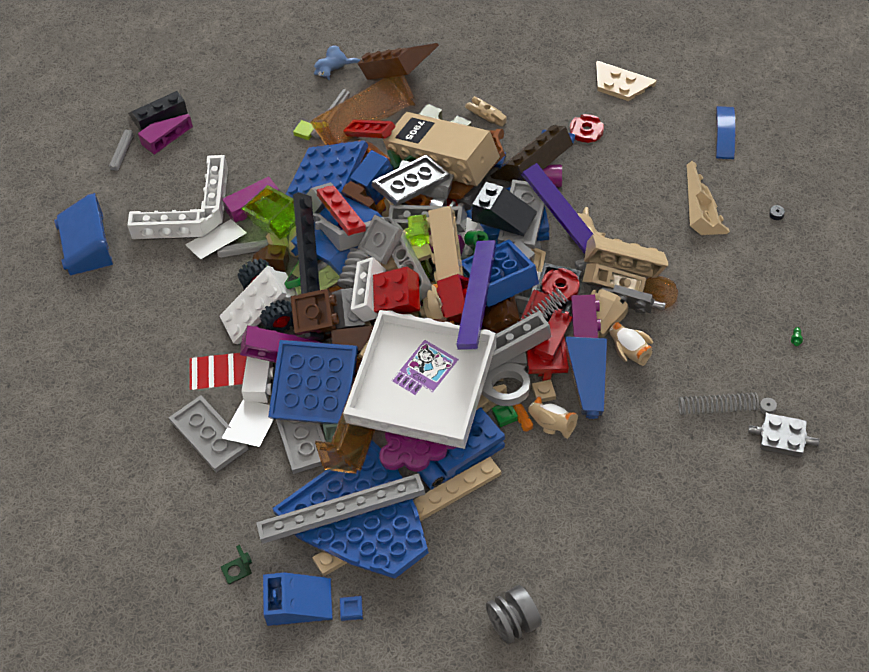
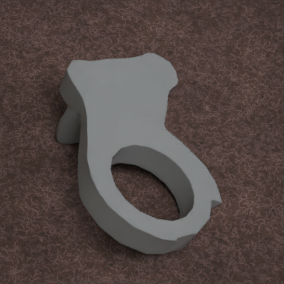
M504 363L489 371L481 394L500 406H512L521 403L528 397L531 388L529 375L524 371L525 366L517 363ZM503 378H515L523 383L519 390L509 394L497 392L493 388L494 384Z

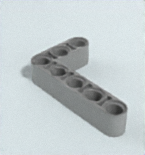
M389 217L383 218L384 220L388 221L389 223H391V224L395 225L396 227L402 229V227H401L398 223H396L393 219H391V218H389ZM403 231L391 255L398 268L407 266L419 274L421 301L427 297L428 290L432 291V285Z

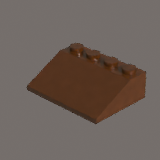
M438 43L393 50L388 49L375 53L368 52L361 57L362 60L357 64L367 80L408 75L439 45Z

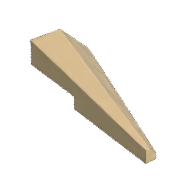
M691 161L687 164L690 226L700 235L728 234L730 232L729 228L721 223L724 219L722 215L718 216L717 205L708 187L701 183L703 177L697 173L696 163Z

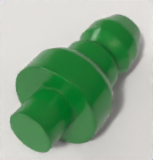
M795 327L793 330L794 334L791 336V343L794 346H799L803 342L801 329Z

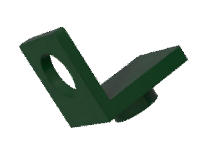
M388 150L390 163L396 170L399 168L402 159L399 154ZM411 155L404 159V161L408 162L416 160Z
M240 545L236 546L240 558L221 566L228 584L252 574L249 566L252 564V560L248 552H243ZM238 566L240 573L237 576H230L228 574L230 567Z

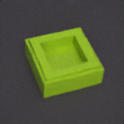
M301 120L293 131L294 136L309 141L316 125Z

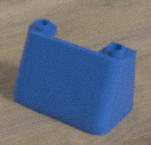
M95 193L85 196L58 214L57 219H54L56 228L60 232L64 259H61L64 270L67 269L70 275L113 265L102 222L104 219Z

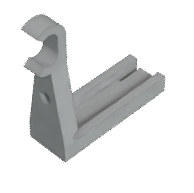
M313 214L315 230L321 229L339 251L359 246L365 232L348 236L344 230L327 221L322 215ZM371 221L364 223L366 225V230L369 227Z

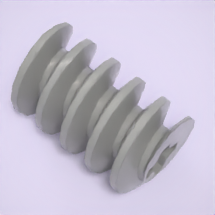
M350 248V252L347 255L348 259L345 260L346 266L342 268L343 272L337 281V284L343 289L354 288L357 262L371 258L359 249Z

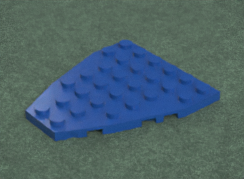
M369 439L272 509L276 516H280L402 479V476L398 469L389 470L382 466L380 462L381 448ZM412 499L294 534L298 539L351 565L394 579L429 553L419 514Z

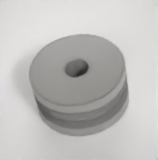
M764 398L760 403L759 409L765 415L766 413L773 414L777 403L772 398Z

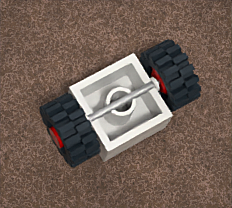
M259 258L257 261V259H253L252 263L248 261V265L244 264L242 266L243 269H239L237 276L244 290L267 266H270L266 260ZM275 271L287 295L281 302L277 300L275 304L272 302L270 303L271 306H266V310L261 312L260 320L266 330L285 333L284 330L287 329L288 331L290 326H294L290 296L298 295L295 288L287 289L284 285L288 278L285 272Z

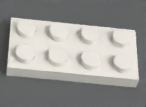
M267 266L220 315L234 344L241 343L242 335L247 325L257 326L261 322L260 315L262 310H266V306H271L270 303L272 302L275 304L277 300L281 302L287 295L273 267Z

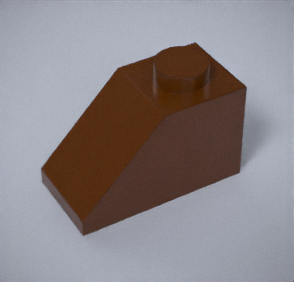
M268 244L253 255L252 262L253 259L258 261L260 258L266 260L270 267H273L274 271L286 273L289 263L287 246Z

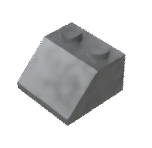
M353 288L332 292L337 299L334 313H337L339 316V324L336 325V329L364 327L365 322L351 311Z

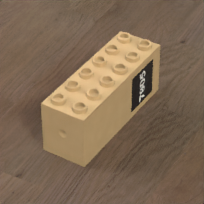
M406 112L391 131L392 134L383 139L387 151H394L400 155L402 160L409 155L416 159L427 155L448 173L454 174L453 181L478 186L500 157L489 130Z

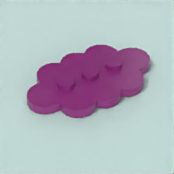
M385 432L387 445L380 451V462L382 466L389 470H397L405 465L409 470L417 472L424 470L430 461L443 459L448 449L456 447Z

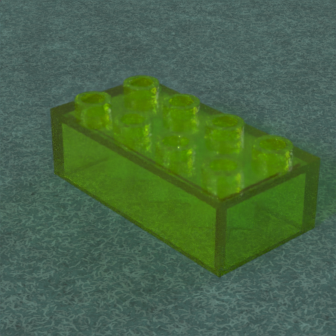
M269 185L241 208L254 225L279 240L287 237L296 226L293 198Z

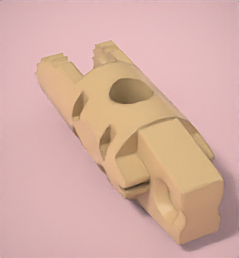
M475 96L472 98L473 104L468 102L465 106L466 109L490 123H495L501 127L506 123L507 116Z

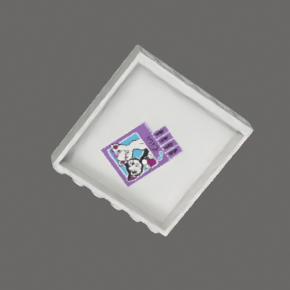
M380 310L343 412L346 423L465 449L495 350L496 333L486 329L481 330L478 349L457 350L456 343L459 325H454L450 322H438L431 318H418L411 314H398L391 310Z

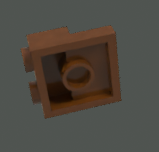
M350 181L343 187L341 191L343 196L377 211L374 200L366 195V190L361 184H355Z
M329 289L290 296L294 332L296 335L337 330L336 325L339 324V316L337 313H334L337 299L335 294H332Z
M515 295L495 305L485 307L481 330L486 329L498 334L516 324L517 321H520Z

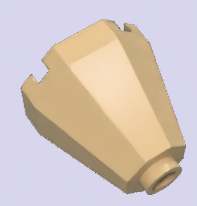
M600 289L598 293L596 290H593L591 295L595 294L596 300H599L600 312H596L597 319L601 320V331H598V338H603L609 333V329L613 324L625 318L628 312V304L625 301L622 304L620 302L621 298L618 295Z

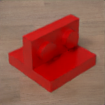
M563 338L553 360L535 354L536 346L526 351L528 374H538L542 381L551 380L552 373H568L565 338Z

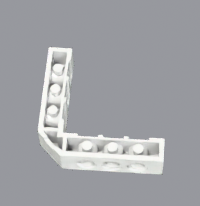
M225 155L207 156L206 185L203 188L204 201H202L201 209L142 213L140 211L129 212L127 224L131 238L204 237L223 222L224 205L222 199L225 198L228 174Z

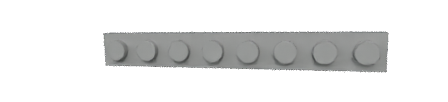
M418 473L256 522L260 540L264 544L425 495V491Z

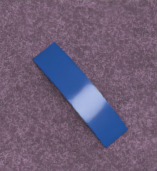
M716 106V158L734 159V107Z

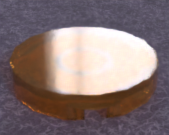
M663 276L646 279L643 289L644 293L651 294L655 301L666 303L665 309L671 307L676 302L678 290L672 280Z

